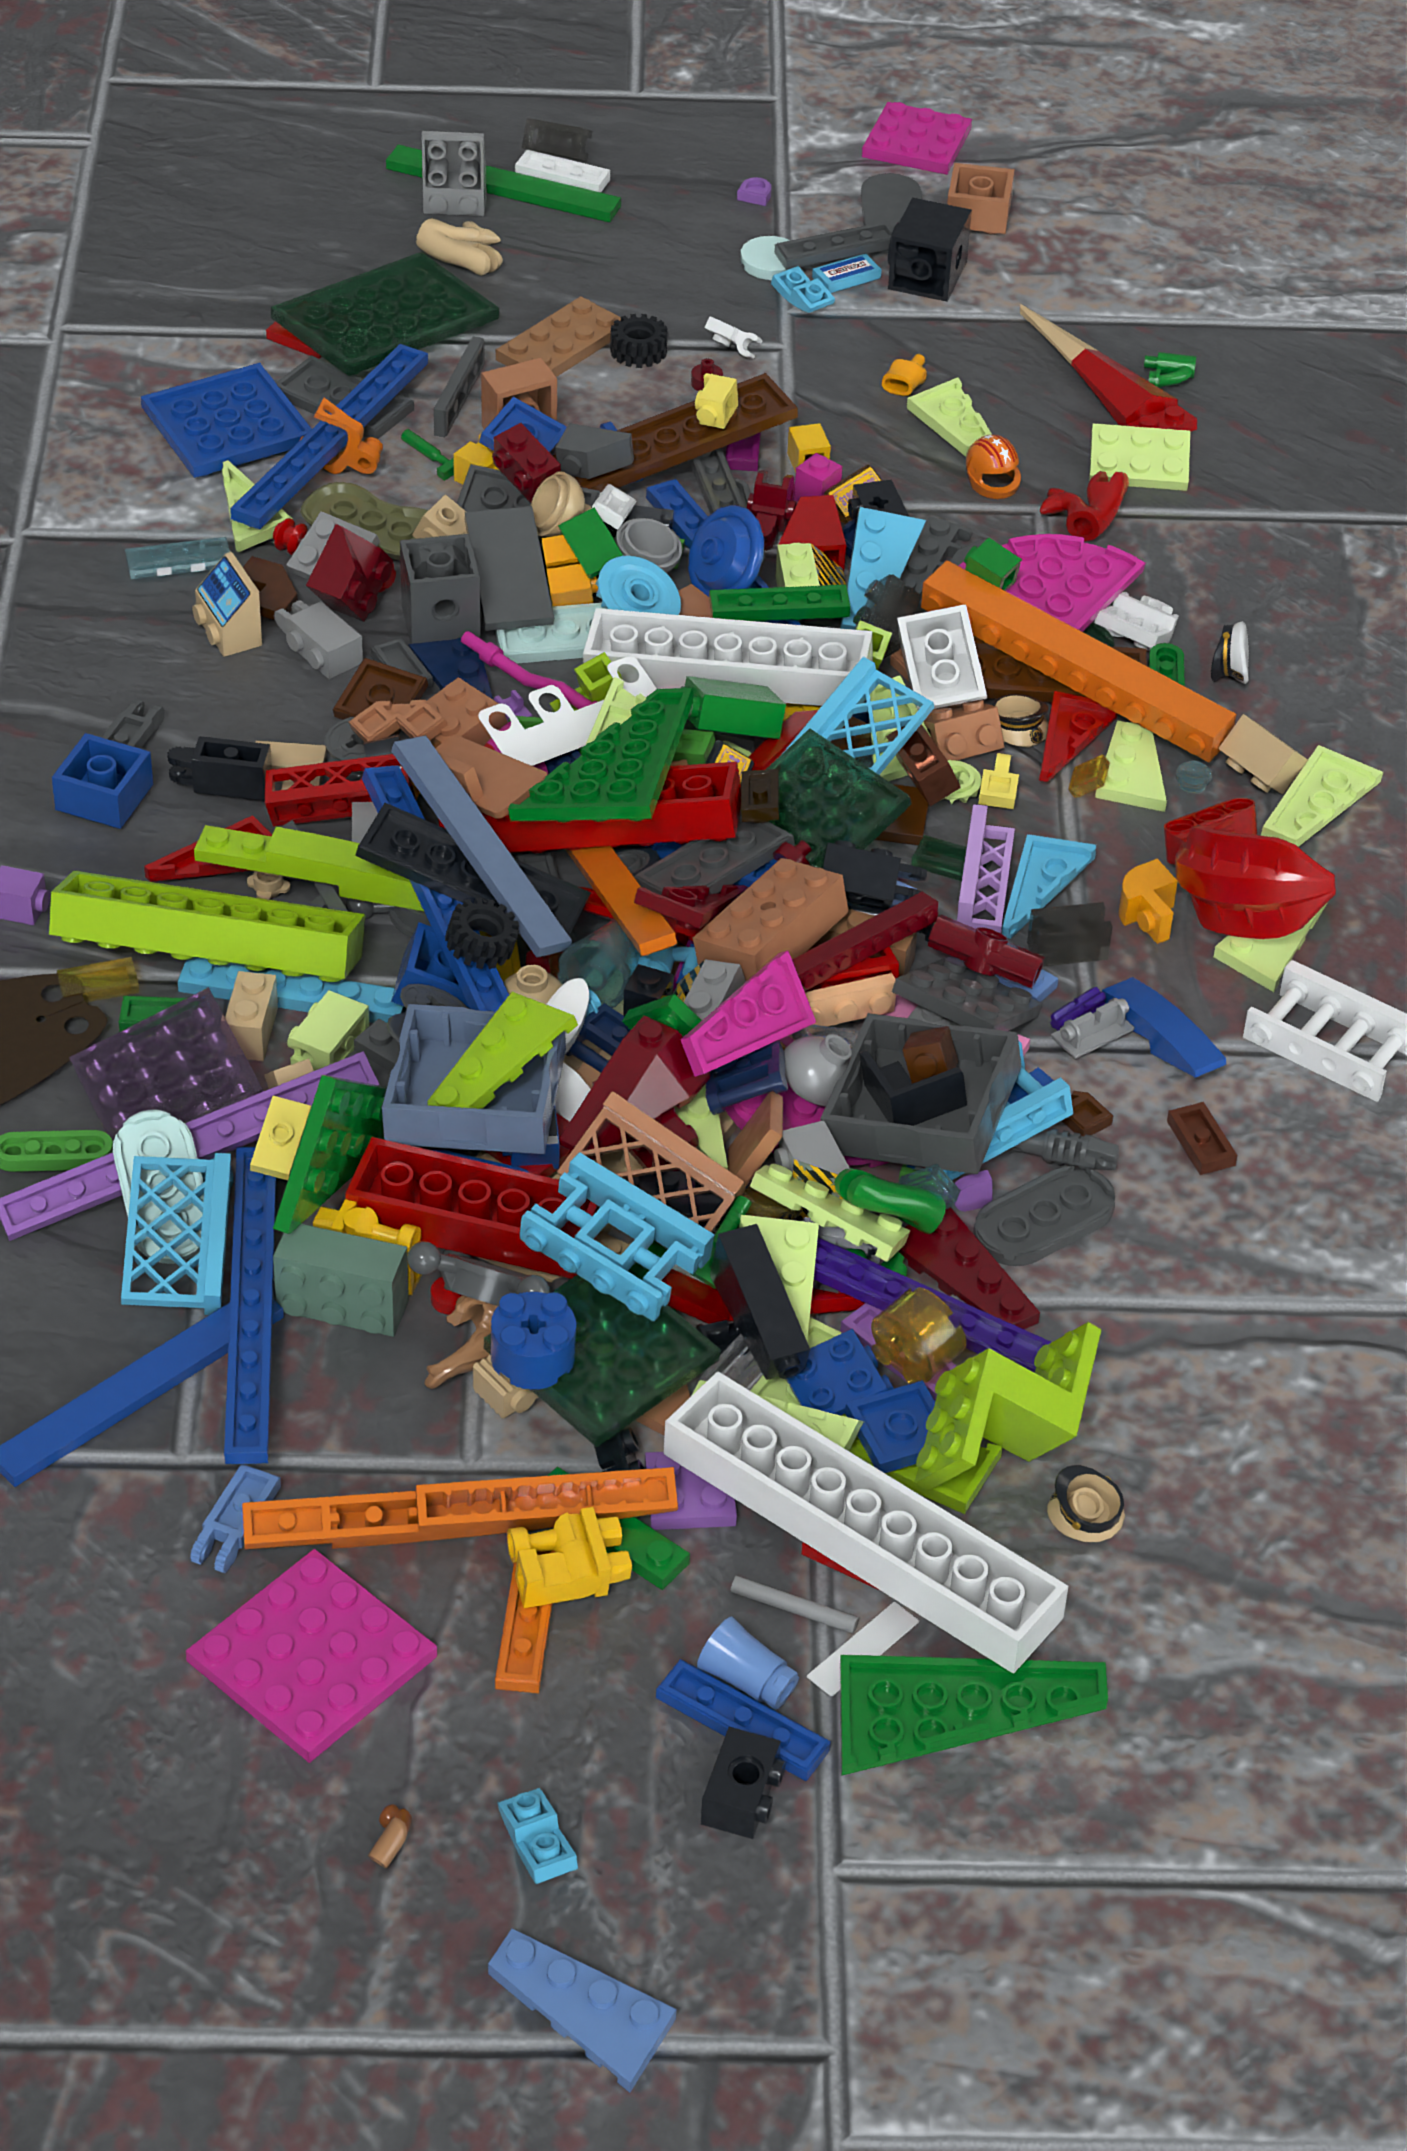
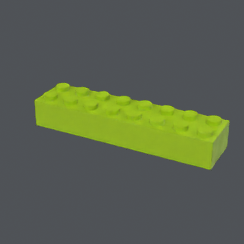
M74 870L51 891L49 935L61 936V940L70 943H79L84 940L98 942V946L103 948L133 947L136 952L142 954H153L159 951L171 953V956L176 959L187 960L199 957L208 959V962L214 965H227L232 962L245 964V968L254 971L271 968L281 970L282 974L287 976L311 974L317 975L322 981L338 982L341 979L345 980L362 957L365 914Z

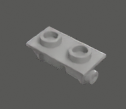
M1112 998L1107 1004L1097 1008L1093 1014L1088 1012L1074 1020L1065 1021L1064 1026L1052 1033L1051 1037L1076 1059L1133 1031L1135 1027L1125 1019V1015L1129 1011V1005L1123 998Z

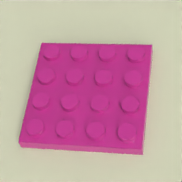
M316 1549L310 1551L186 1650V1661L308 1763L312 1762L437 1657V1646Z

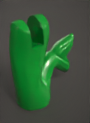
M853 1168L841 1171L834 1181L837 1193L852 1205L873 1212L890 1214L926 1234H931L937 1229L945 1214V1201L940 1194L934 1191L890 1182Z

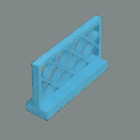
M863 656L777 759L781 778L791 785H794L796 782L802 785L809 779L853 808L935 708L934 702L876 670L875 663ZM880 684L891 690L892 698L871 701L870 694ZM914 703L921 707L915 715L899 718L898 705ZM894 707L895 719L874 723L872 710ZM868 711L870 724L849 727L848 720L853 714ZM897 728L898 736L892 742L878 744L877 731ZM872 733L874 745L853 749L851 736ZM847 737L849 750L828 754L827 746L832 740ZM876 755V762L871 768L856 770V757ZM850 759L852 771L831 775L830 762ZM825 763L827 776L811 779L804 774L810 766ZM854 780L855 788L846 799L834 792L833 784Z
M215 1153L214 1160L134 1156L121 1305L204 1308V1315H210L222 1307L232 1174L231 1154ZM142 1169L159 1170L166 1179L153 1189H150L141 1180ZM188 1172H206L205 1182L193 1191L180 1178ZM171 1185H174L185 1197L170 1208L158 1195ZM140 1190L145 1194L141 1198H139ZM203 1194H204V1203L199 1199V1197H200L201 1195H203ZM152 1201L163 1214L148 1225L138 1215V1210ZM193 1203L203 1215L189 1227L177 1214ZM171 1220L182 1233L167 1244L155 1231ZM138 1226L141 1229V1231L136 1234V1228ZM200 1229L201 1238L196 1234V1232H198ZM146 1237H149L161 1249L147 1260H144L135 1251V1246ZM187 1239H190L200 1248V1252L186 1263L174 1249ZM168 1255L180 1268L164 1280L152 1266ZM133 1262H135L138 1265V1267H136L134 1270ZM199 1264L197 1274L193 1268ZM144 1272L158 1284L148 1293L131 1292L132 1282ZM187 1274L197 1284L196 1295L178 1294L171 1285Z

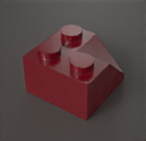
M335 524L306 586L330 609L365 622L368 614L376 606L377 595L383 583L391 575L394 561L383 549L343 526Z

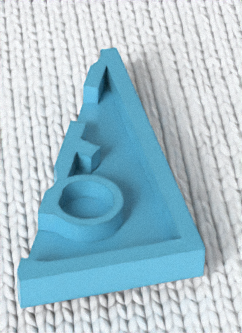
M1027 834L1002 925V934L1011 939L1095 859L1096 845Z

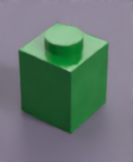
M987 538L979 547L973 546L964 559L966 564L965 570L1004 591H1007L1016 582L1022 561L1021 558L991 538Z

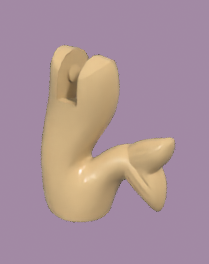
M431 218L421 225L417 234L416 244L426 254L439 261L466 268L480 276L496 271L503 261L500 253L488 246L501 241L498 235L489 229L479 227L471 221L464 222L463 227H455Z

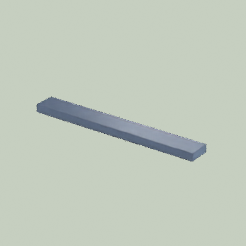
M427 736L395 741L391 752L499 905L506 906L505 913L512 911L515 915L514 921L519 923V933L534 955L541 957L569 950L572 942L571 938Z

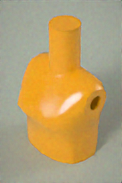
M916 354L911 361L904 359L894 360L889 371L882 378L884 390L891 394L907 396L915 388L923 384L927 377V371L922 367L925 363L924 356Z

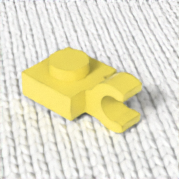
M997 753L994 771L983 770L978 804L1014 809L1019 774L1009 773L1011 755Z

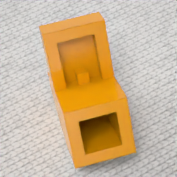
M1158 858L1132 868L1125 875L1119 904V918L1123 925L1126 926L1137 921L1141 930L1147 932L1157 944L1170 939L1174 914L1171 908H1174L1178 883L1177 879Z

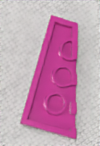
M789 951L778 953L681 1039L694 1076L705 1074L816 1023Z

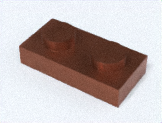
M1204 1102L1168 1111L1167 1123L1200 1175L1236 1166L1238 1155Z

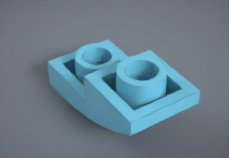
M799 266L775 274L772 277L771 285L777 292L802 311L810 313L835 302V298L818 278L810 281Z
M540 1788L498 1802V1809L507 1831L535 1884L578 1869L577 1856L559 1829L557 1813Z

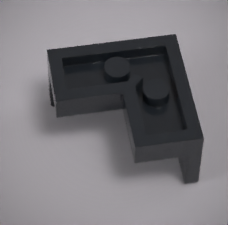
M868 1050L860 1052L864 1086L889 1123L914 1126L967 1106L964 1075L959 1067L912 1084L910 1077L899 1061L879 1068Z

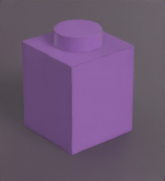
M2 865L0 867V919L35 925L40 913L47 910L50 902V891L46 890L44 874Z

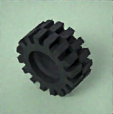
M630 314L629 319L626 315L622 316L621 321L615 320L614 325H611V356L613 359L617 358V362L620 364L626 361L625 366L631 367L632 364H636V368H642V364L651 367L653 362L659 364L661 359H665L667 353V326H664L662 320L657 321V317L651 316L648 319L647 314H641V317H636V314Z
M475 898L474 904L470 899L464 900L463 905L459 903L452 913L445 935V941H448V950H455L453 956L456 959L462 956L465 957L464 964L470 966L471 961L476 962V968L483 969L484 963H487L489 969L495 968L497 963L500 966L504 965L506 960H509L519 934V923L514 921L515 915L512 911L505 914L506 906L500 904L497 908L493 906L495 901L488 899L487 904H483L482 898ZM473 930L483 931L492 937L480 935Z

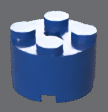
M524 1292L520 1294L509 1293L500 1299L499 1306L494 1311L491 1320V1363L499 1376L501 1372L510 1378V1384L519 1388L543 1389L558 1383L560 1376L566 1371L567 1374L571 1371L575 1361L576 1319L574 1313L567 1305L566 1298L555 1292L548 1294Z

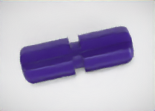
M1097 987L1090 988L1075 998L1074 1001L1067 1003L1052 1013L1051 1027L1058 1031L1067 1020H1074L1088 1012L1093 1014L1097 1008L1105 1005V993L1101 992Z

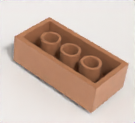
M781 858L693 937L698 965L705 959L740 964L747 982L778 953L788 950L792 959L805 953L849 912L843 875Z

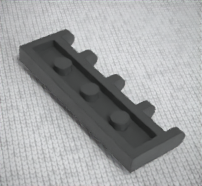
M929 516L888 605L918 614L926 612L925 609L921 608L923 582L944 563L947 556L953 557L956 551L962 549L959 544H956L957 539L969 541L973 535L972 530L969 527L948 522L945 519Z

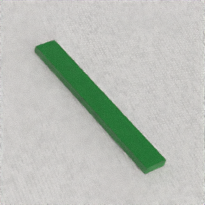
M397 145L386 159V169L422 178V150ZM486 165V193L605 222H611L621 207V197Z

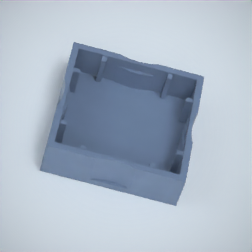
M408 1004L399 1038V1057L394 1068L391 1070L382 1105L384 1139L410 1146L545 1154L566 1052L565 1031L552 1041L553 1048L542 1057L536 1055L522 1067L524 1073L514 1082L504 1083L495 1090V1098L483 1109L428 1106V1099L496 1011Z

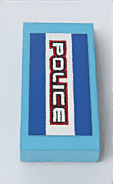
M862 254L813 268L812 278H818L828 291L833 293L880 279L881 268L867 254Z

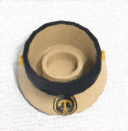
M1023 694L1004 695L993 702L992 705L998 707L1004 742L1018 747L1029 748L1040 744L1046 739L1048 721L1044 714L1048 712L1049 707L1045 702Z
M1082 1465L1068 1466L1058 1473L1055 1481V1492L1052 1494L1047 1505L1048 1516L1052 1524L1064 1535L1083 1542H1100L1112 1538L1122 1528L1125 1519L1123 1494L1118 1486L1108 1476H1104L1096 1470Z

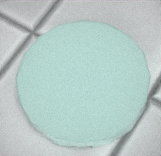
M760 236L749 240L743 245L740 253V262L744 265V270L754 277L765 280H772L773 275L786 271L775 255L774 250L775 244L790 240L777 236Z

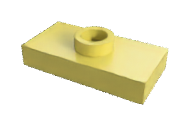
M272 1096L250 1163V1171L284 1180L289 1179L311 1105Z

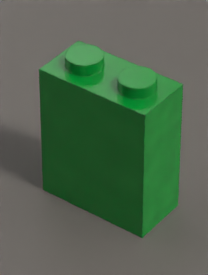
M686 676L685 686L680 688H692L693 704L688 719L697 729L780 739L786 704L769 687Z

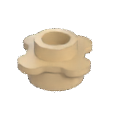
M254 871L253 875L247 878V886L254 888L257 892V898L269 900L278 896L279 893H287L290 890V882L283 880L281 875Z

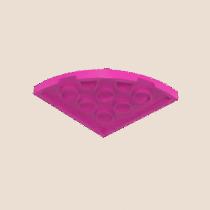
M1026 535L1010 538L1007 544L1001 545L1022 559L1016 582L1006 592L1081 632L1096 619L1101 610L1106 609L1143 572L1146 564L1132 554L1114 546L1108 545L1105 549L1097 545L1084 543L1083 537L1071 535ZM964 561L959 565L963 569L966 568Z

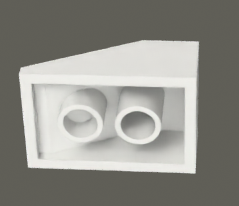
M966 604L897 618L899 641L911 690L934 702V709L987 699Z

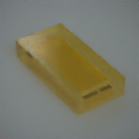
M132 957L56 970L62 998L84 993V1000L91 1002L139 993V983Z

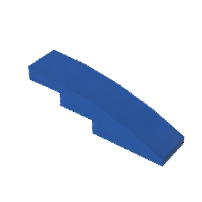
M1131 977L1102 989V992L1106 995L1105 1004L1112 998H1123L1129 1005V1011L1125 1015L1126 1020L1135 1027L1133 1032L1149 1040L1150 1052L1154 1056L1195 1078L1227 1065L1226 1057L1204 1032L1180 1009L1149 986Z

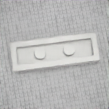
M528 149L515 164L516 173L596 192H602L610 181L609 169Z

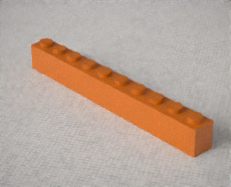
M948 560L923 582L921 608L929 612L966 604L973 636L1209 763L1220 752L1218 748L1235 726L1236 713Z

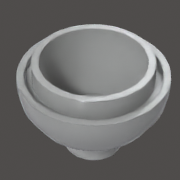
M646 518L631 519L623 523L616 534L615 542L623 556H636L646 559L659 566L666 573L670 572L680 560L682 545L679 538L669 527L659 521Z
M830 1034L826 1038L821 1036L798 1038L784 1050L786 1081L801 1098L813 1104L826 1106L837 1081L849 1065V1058L852 1055L851 1048L842 1037Z

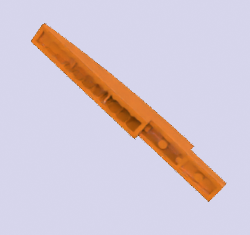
M674 1467L416 1485V1491L242 1503L244 1546L246 1550L332 1544V1549L502 1534L507 1533L508 1528L525 1527L529 1531L554 1528L555 1522L561 1515L567 1512L568 1514L580 1515L582 1508L590 1507L594 1508L596 1518L618 1517V1519L672 1512L678 1510Z

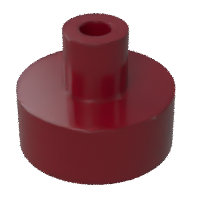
M703 359L701 364L692 369L691 386L695 390H703L704 375L706 373L723 376L722 369L714 365L712 359Z
M803 840L795 847L788 842H783L773 852V858L776 861H779L781 858L790 859L810 866L805 857L812 849Z

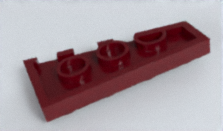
M951 1207L945 1210L942 1222L931 1234L921 1232L911 1225L904 1227L911 1231L905 1245L898 1252L908 1260V1266L918 1274L925 1272L938 1282V1289L948 1296H957L966 1304L1022 1329H1027L1039 1323V1310Z

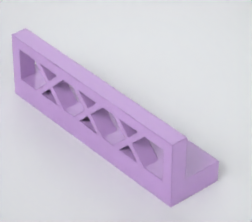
M973 804L957 921L975 929L984 927L1001 933L1015 828L986 825L988 806ZM984 838L1006 840V843L993 848L984 841ZM993 860L1001 868L990 873L982 865ZM990 885L997 892L986 897L979 889ZM986 909L995 917V921L973 918V915Z

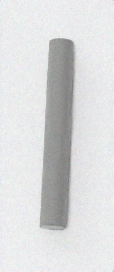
M735 1576L731 1586L732 1593L854 1634L858 1625L859 1617L739 1576Z

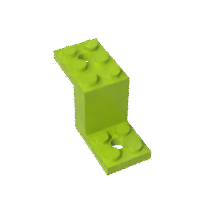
M1087 1322L1073 1331H1068L1064 1336L1050 1344L1042 1346L1034 1360L1035 1373L990 1348L972 1358H968L964 1363L950 1371H945L939 1377L935 1386L937 1397L934 1409L926 1421L928 1432L924 1447L917 1456L916 1465L918 1466V1471L914 1484L929 1491L976 1466L982 1437L996 1445L1003 1446L1005 1450L1028 1462L1077 1437L1101 1329Z

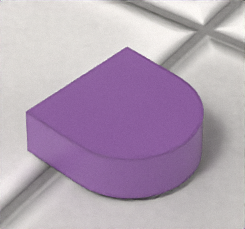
M753 177L746 179L737 191V200L766 206L771 198V184L763 178Z
M988 1170L980 1171L978 1174L963 1176L954 1183L950 1195L958 1210L966 1212L980 1209L992 1201V1178Z

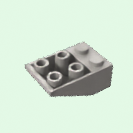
M422 131L424 214L484 216L486 204V158L483 133Z

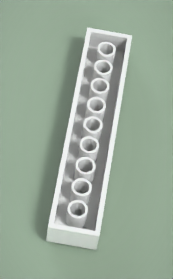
M718 1371L665 1421L664 1455L1013 1674L1064 1617L1068 1585Z

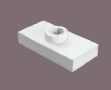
M608 484L592 508L595 507L604 522L618 530L637 501L611 484Z

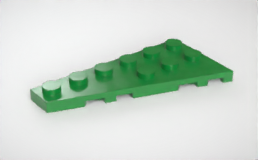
M840 1655L841 1776L1105 1710L1108 1702L1106 1662L1025 1660L1013 1674L991 1659Z

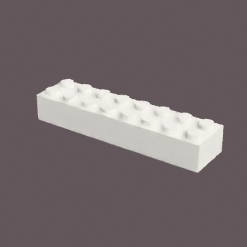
M600 608L595 609L583 652L584 663L603 652L606 653L611 662L632 656L638 660L657 689L680 688L685 686L686 676L767 686L784 703L822 706L863 656L873 662L872 631ZM622 664L618 667L617 670L620 672L623 681L634 683L639 679V673L634 666Z

